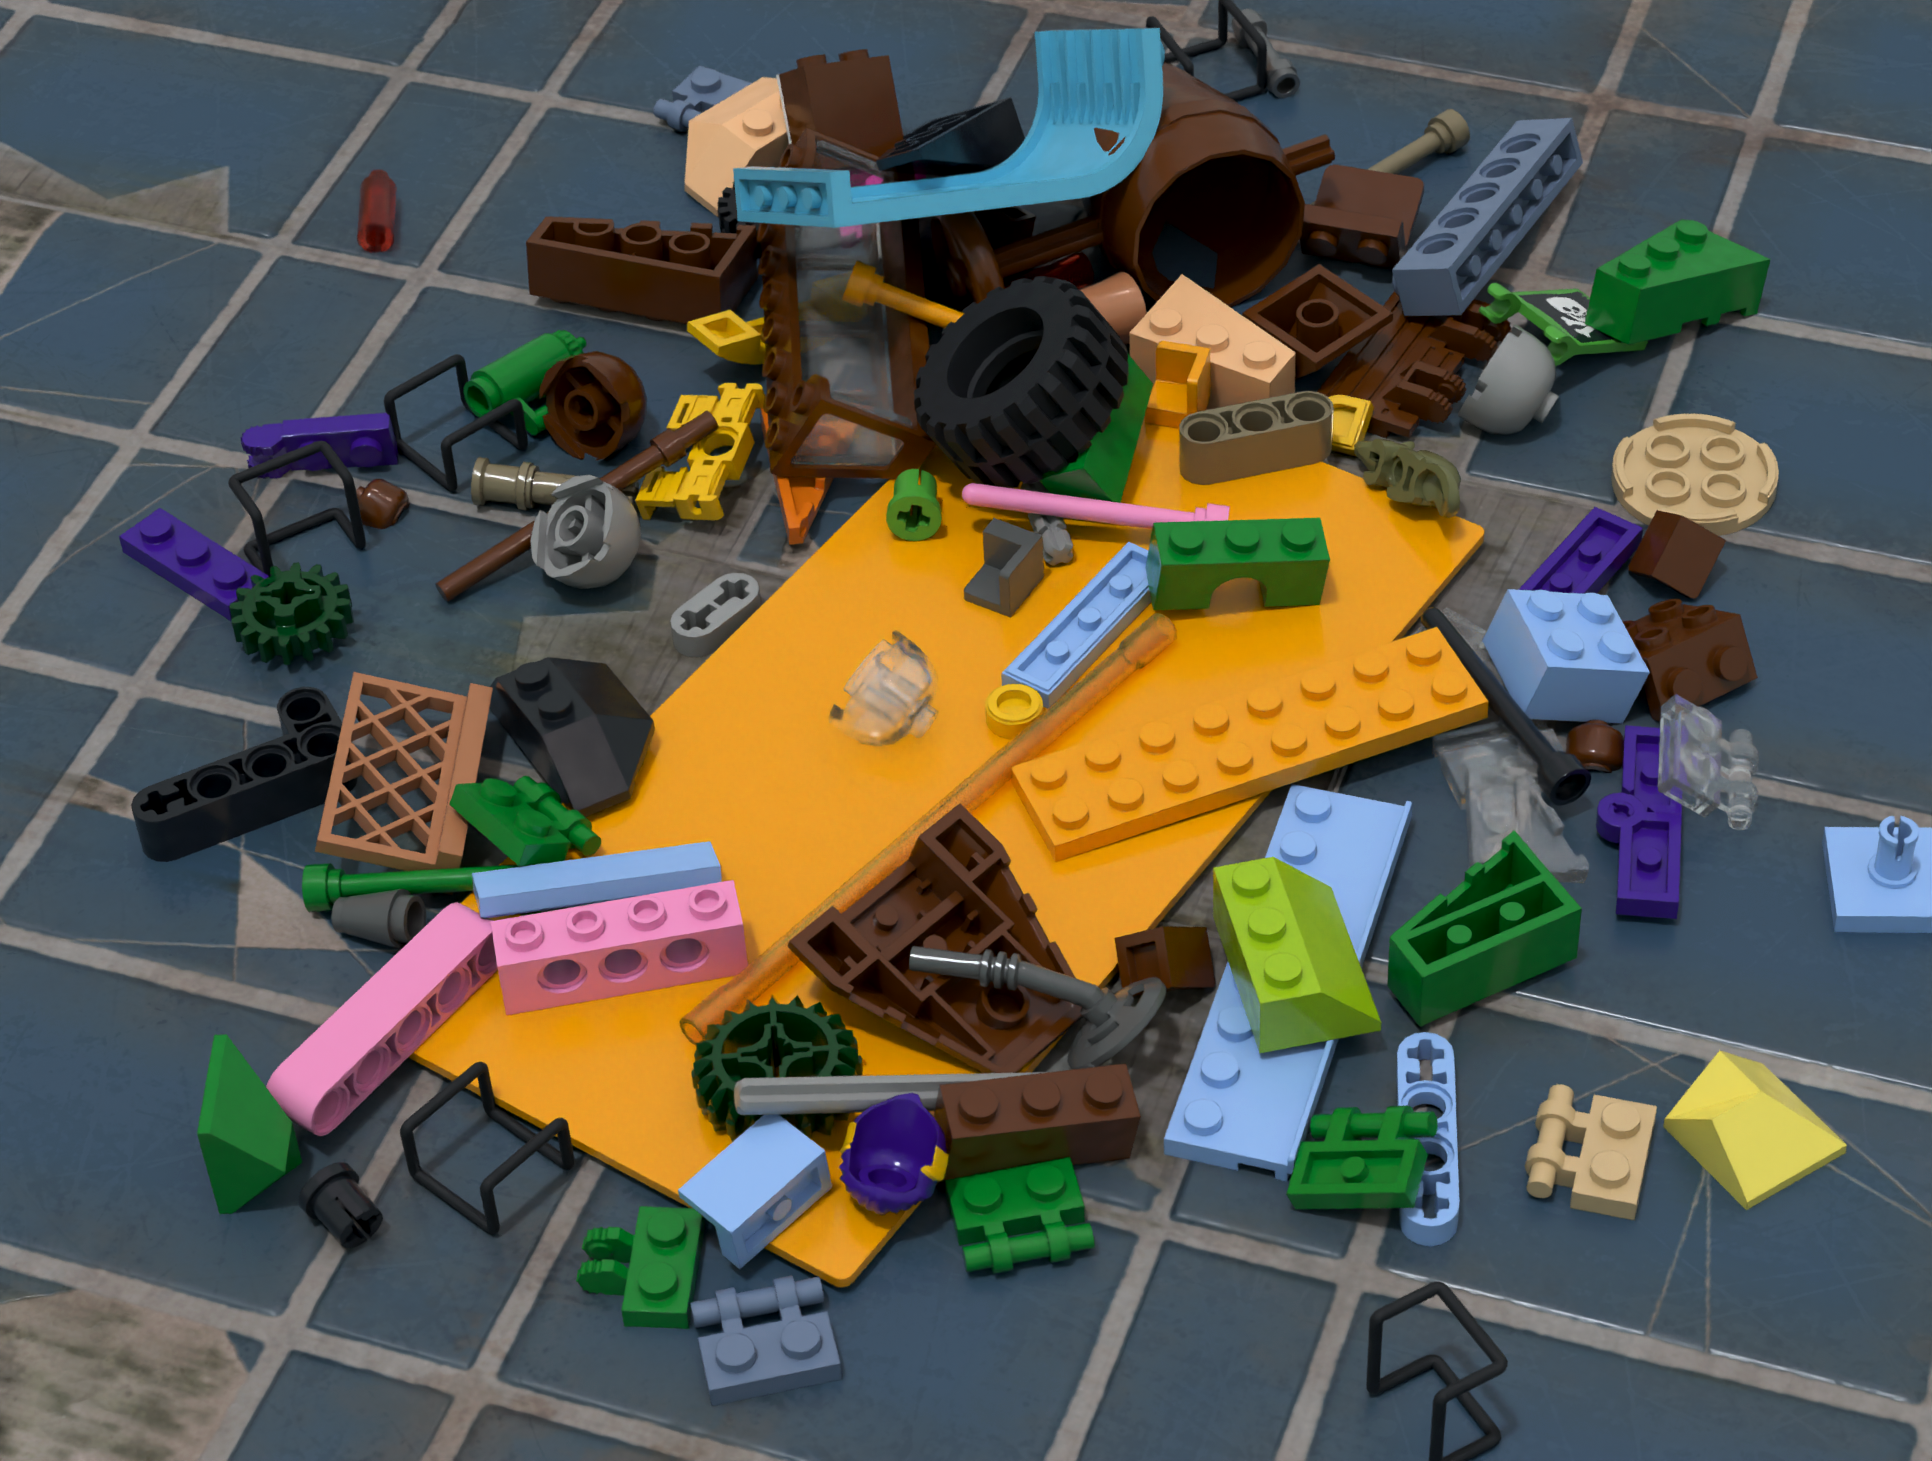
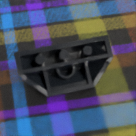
M547 657L537 662L523 664L515 671L495 678L490 686L493 688L490 710L551 788L560 795L561 801L569 810H578L585 817H588L631 799L635 788L634 779L643 765L655 726L653 719L606 663Z

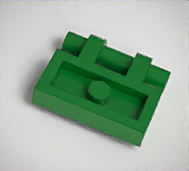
M522 776L515 782L514 786L498 779H485L483 783L456 784L449 803L450 806L518 866L565 861L568 850L577 848L585 856H590L596 853L601 846V838L592 831L591 822L578 810H568L560 803V795L547 783H536L530 776Z
M1389 1106L1385 1113H1361L1358 1107H1337L1332 1114H1314L1310 1122L1311 1135L1315 1140L1325 1141L1301 1142L1287 1189V1197L1295 1209L1414 1208L1428 1156L1420 1140L1415 1139V1137L1436 1136L1438 1129L1436 1114L1432 1111L1414 1112L1411 1106ZM1378 1138L1377 1140H1362V1139Z
M1070 1157L945 1180L946 1198L958 1245L962 1246L984 1241V1243L962 1247L966 1272L991 1268L993 1274L1013 1270V1263L1048 1257L1050 1263L1068 1260L1071 1257V1252L1092 1249L1095 1246L1090 1223L1065 1227L1085 1222L1084 1203ZM1035 1231H1041V1232H1037V1233H1031V1234H1026V1235H1021V1236H1016V1237H1010V1238H1008L1009 1236L1020 1235V1234H1025V1233H1030V1232H1035Z

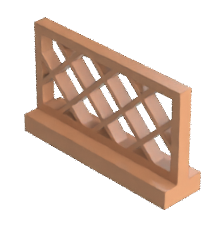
M353 672L315 852L404 871L459 868L469 822L449 803L456 784L476 783L493 688L470 683L467 696ZM360 695L385 699L392 708L373 715L360 701ZM432 709L450 713L451 717L450 720L431 728L418 712ZM403 719L417 735L398 742L385 727ZM371 734L384 749L365 757L352 741ZM428 746L441 762L422 769L410 756V753ZM348 760L351 764L345 766L346 761ZM395 760L408 777L389 784L376 768ZM362 775L375 792L356 800L343 783ZM420 788L434 804L414 812L401 796ZM339 802L342 806L336 809ZM387 803L400 819L381 827L367 811ZM353 818L367 833L362 837L353 839L331 834L333 826ZM430 822V827H428L425 823ZM411 830L425 845V854L401 849L392 839Z

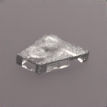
M1468 764L1464 784L1469 868L1477 861L1483 865L1501 849L1502 840L1515 830L1559 882L1585 883L1589 872V862L1583 854L1575 856L1562 836L1565 825L1553 807H1550L1543 801L1541 789L1527 768Z

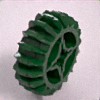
M772 994L767 1005L757 1007L747 999L743 1013L738 1014L725 1010L722 1025H708L705 1041L697 1043V1050L694 1054V1069L691 1071L693 1088L696 1089L697 1104L701 1108L702 1114L708 1115L709 1122L713 1125L714 1131L727 1129V1134L733 1142L763 1116L741 1115L737 1113L734 1104V1087L736 1082L744 1078L776 1077L775 1069L777 1066H779V1077L863 1075L862 1057L858 1055L857 1040L853 1036L852 1030L845 1029V1024L842 1022L840 1014L827 1016V1012L824 1010L821 1002L806 1009L798 995L789 1004H779ZM849 1113L779 1115L811 1139L812 1132L814 1131L831 1136L834 1120H848Z

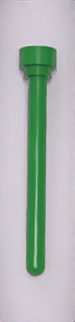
M331 863L306 865L303 870L302 893L308 912L332 911L333 905L339 897L406 889L411 894L473 891L472 873L522 866L500 865L346 874L344 869H335Z

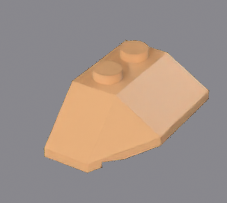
M762 77L689 120L685 192L717 217H719L718 199L723 197L722 191L726 187L734 189L733 168L751 166L779 167L782 154L789 145L777 78Z

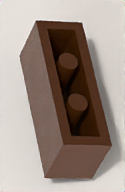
M1126 1063L939 1085L934 1118L945 1133L947 1154L949 1155L944 1181L1066 1157L1071 1158L1072 1165L1129 1159L1141 1115Z

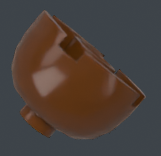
M593 351L573 355L558 361L546 372L540 386V399L546 397V406L549 412L542 416L546 429L558 446L572 457L581 460L584 459L585 453L597 458L596 460H602L618 453L638 436L647 415V396L643 383L635 370L621 358L603 352Z

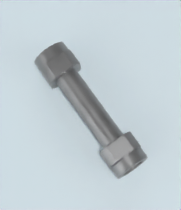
M1252 9L1241 10L1266 41L1267 88L1279 98L1293 95L1300 86V79L1297 76L1296 68L1289 59H1281L1267 38V24L1263 17ZM1233 18L1231 25L1239 44L1244 48L1250 47L1257 57V45Z

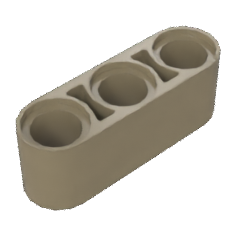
M1302 391L1190 414L1179 425L1180 474L1191 483L1208 485L1324 461L1330 456L1332 451L1333 402L1322 393Z

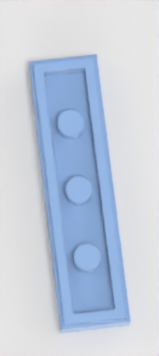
M1128 542L1001 673L1002 686L1007 684L1027 685L1041 695L1043 707L1050 709L1152 602L1145 569L1148 550Z
M710 841L472 873L475 899L480 917L484 919L595 904L722 882L721 865Z

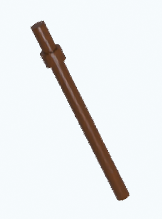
M705 411L674 432L668 428L650 440L651 446L601 477L600 480L622 491L662 464L668 468L686 456L685 450L719 429L717 421L709 411ZM534 521L435 583L443 599L446 602L452 600L530 550V539Z

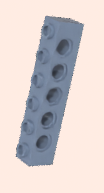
M1572 118L1516 121L1392 269L1393 288L1400 297L1405 316L1461 315L1583 164Z

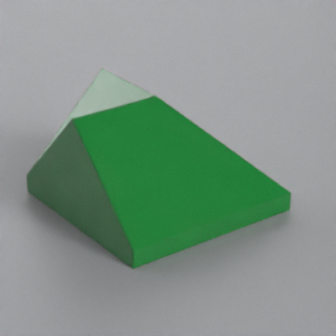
M214 1035L197 1136L219 1214H232L300 1165L302 1158L290 1118L228 1035Z

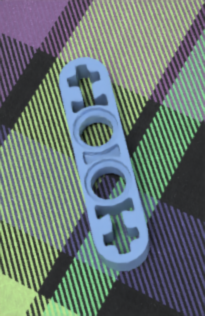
M1421 1032L1406 1037L1399 1044L1396 1068L1397 1106H1411L1413 1108L1420 1104H1430L1440 1108L1444 1114L1437 1119L1438 1129L1436 1136L1415 1137V1139L1420 1140L1427 1153L1440 1157L1445 1162V1165L1436 1171H1423L1414 1208H1399V1223L1402 1232L1409 1240L1418 1245L1430 1247L1442 1245L1451 1240L1458 1226L1459 1176L1455 1062L1452 1045L1445 1038L1435 1033ZM1418 1060H1430L1432 1066L1431 1081H1420V1063ZM1423 1194H1435V1214L1437 1218H1424L1422 1211Z

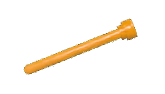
M856 261L842 297L843 301L862 308L863 303L874 306L875 302L941 328H945L950 322L955 323L964 315V313L884 283V276L875 273L877 268L860 261Z

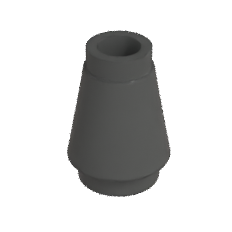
M406 889L339 897L333 905L331 919L333 928L338 933H346L351 936L402 949L425 927L426 908L421 897L411 895Z

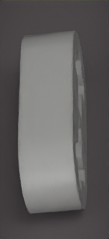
M744 573L725 574L680 606L672 614L670 620L675 649L680 654L688 657H702L715 652L761 607L758 582L752 576Z

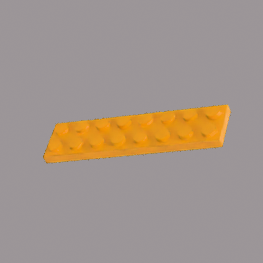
M1438 627L1011 766V783L1055 862L1488 718V700Z

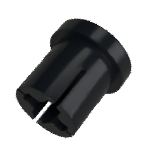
M345 1162L334 1163L321 1169L309 1179L299 1195L298 1203L309 1218L319 1219L345 1248H354L368 1240L354 1224L355 1222L351 1217L356 1220L369 1237L379 1229L383 1220L381 1211L360 1188L358 1174Z

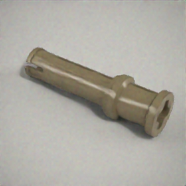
M478 457L472 473V502L474 505L484 506L487 501L517 504L519 510L527 511L530 508L534 509L536 504L553 505L557 498L551 495L552 492L559 485L576 475L540 472L539 467L534 466V463L523 462L520 467L491 464L489 458ZM638 481L621 491L628 497L636 511L638 507L636 503H633V499H636L640 490Z

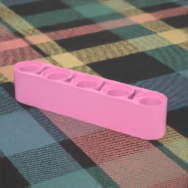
M458 902L451 903L445 907L285 1059L271 1075L266 1088L290 1120L315 1135L324 1136L329 1134L498 970L490 922L493 920L481 918L478 912Z

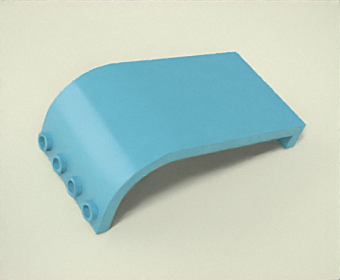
M1160 28L1049 30L1035 32L1039 92L1035 118L1028 135L1019 148L1008 159L991 169L969 174L851 187L849 170L755 166L733 168L738 221L838 228L1080 199L1102 193L1117 185L1136 168L1145 156L1156 134L1163 103L1162 66L1165 60L1164 47L1160 41ZM1094 127L1119 133L1118 141L1110 151L1104 152L1098 144ZM1125 137L1124 143L1112 155H1108Z

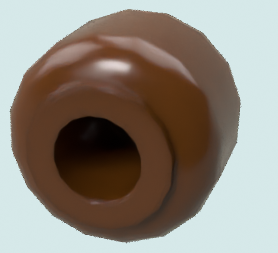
M374 479L366 488L360 486L356 490L362 524L373 528L386 529L391 525H395L401 513L410 505L406 491L383 479Z
M1590 720L1585 724L1574 727L1568 733L1566 754L1575 755L1587 770L1596 769L1605 773H1612V771H1617L1622 767L1624 737L1619 730L1609 726L1606 722Z

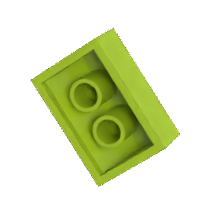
M1275 857L1213 867V918L1259 1053L1381 1031L1379 1014L1330 886Z

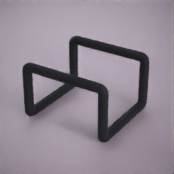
M1218 0V38L1183 49L1180 48L1156 17L1149 16L1147 18L1146 28H1160V39L1171 51L1165 54L1164 62L1170 63L1178 60L1183 66L1184 71L1194 76L1193 63L1189 57L1220 48L1226 44L1228 39L1229 12L1257 45V84L1224 95L1237 101L1260 94L1265 90L1267 84L1266 41L1232 0Z
M459 354L450 356L387 392L384 397L385 412L387 415H390L398 450L448 491H455L458 487L451 447L487 425L517 449L525 450L528 447L523 406L518 399L507 401L442 440L441 453L445 474L402 440L394 401L453 367L456 368L462 404L472 412L464 396V386L468 382L464 357ZM513 411L516 434L498 419Z
M316 441L236 473L228 481L229 487L250 515L256 539L249 541L244 546V553L255 568L269 577L271 576L270 568L273 566L269 548L270 544L332 519L338 522L355 547L362 549L366 545L354 479L332 447L325 441ZM322 452L343 481L350 520L341 509L330 508L266 534L262 514L241 483Z
M476 1062L405 1120L400 1129L407 1167L411 1177L489 1234H496L500 1230L493 1188L531 1155L538 1151L565 1170H570L575 1165L567 1120L556 1118L537 1135L496 1106L489 1069L484 1062ZM476 1078H478L483 1108L486 1114L526 1142L524 1146L481 1183L480 1194L485 1215L421 1169L413 1135L415 1128ZM556 1134L560 1151L548 1143Z
M1435 1281L1377 1309L1369 1320L1367 1391L1373 1395L1381 1394L1430 1368H1433L1447 1385L1439 1390L1433 1398L1429 1461H1468L1499 1444L1501 1440L1499 1428L1469 1391L1505 1372L1508 1361L1445 1283ZM1438 1295L1493 1362L1459 1380L1440 1356L1430 1354L1380 1378L1383 1322ZM1457 1397L1485 1432L1486 1436L1443 1457L1446 1405L1448 1401Z

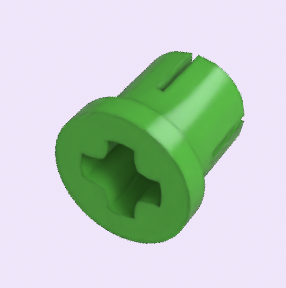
M909 469L898 475L894 484V496L888 503L886 521L889 529L896 536L908 541H920L933 536L938 531L942 519V509L937 500V481L929 472L922 470L920 485H918L919 469Z

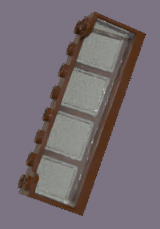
M808 128L804 130L795 145L789 144L786 147L779 163L780 168L849 170L851 187L915 180V174L879 171L876 160L879 158L878 156ZM913 218L838 228L760 223L757 232V241L761 243V259L758 273L762 275L763 290L759 306L764 309L761 341L765 343L766 355L762 375L767 380V394L763 409L764 412L768 413V431L765 438V447L769 449L770 473L780 477L897 479L898 475L906 470L919 469L936 445L920 427L914 409V390L917 389L916 377L919 368L926 365L925 355L929 350L927 322L875 302L874 306L863 303L862 308L842 300L856 261L877 268L875 273L884 276V283L925 298L919 219Z

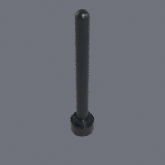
M1430 607L1424 610L1421 615L1423 626L1426 630L1438 627L1488 700V706L1537 764L1538 785L1550 801L1555 805L1562 806L1570 804L1581 797L1590 785L1591 774L1580 760L1573 754H1566L1553 748L1438 608Z

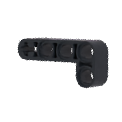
M300 687L290 690L279 699L277 704L283 736L155 783L139 791L133 798L131 807L144 854L148 858L159 862L177 860L325 804L342 727V721L327 695L322 690L314 687ZM347 760L345 766H347V765H349V764H351V763ZM357 777L343 783L349 792L356 786Z

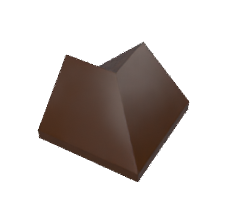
M1320 264L1242 313V316L1296 352L1295 379L1317 371L1393 321V312Z

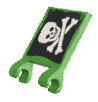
M1492 283L1489 285L1487 292L1495 300L1487 307L1481 306L1478 311L1495 324L1501 323L1519 312L1543 330V334L1551 340L1547 348L1555 360V366L1562 364L1574 355L1645 350L1648 343L1647 340L1628 345L1586 325L1585 319L1590 297L1579 289L1510 292L1501 284Z

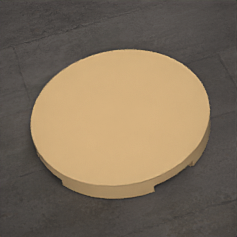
M1674 414L1656 418L1653 421V426L1637 432L1630 438L1625 437L1621 440L1613 456L1611 481L1617 500L1628 513L1642 523L1649 526L1658 510L1682 515L1712 533L1721 536L1747 528L1768 512L1777 492L1778 463L1772 450L1765 442L1759 444L1750 436L1736 430V423L1733 421L1705 414Z

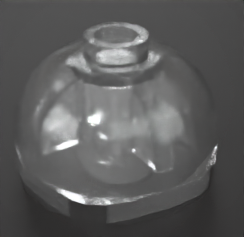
M893 631L892 645L883 639L863 660L848 680L843 690L851 696V699L844 710L834 704L830 711L828 722L849 738L869 747L881 749L895 746L909 734L919 739L929 729L939 713L937 709L931 706L938 691V676L930 658L914 642L899 631Z

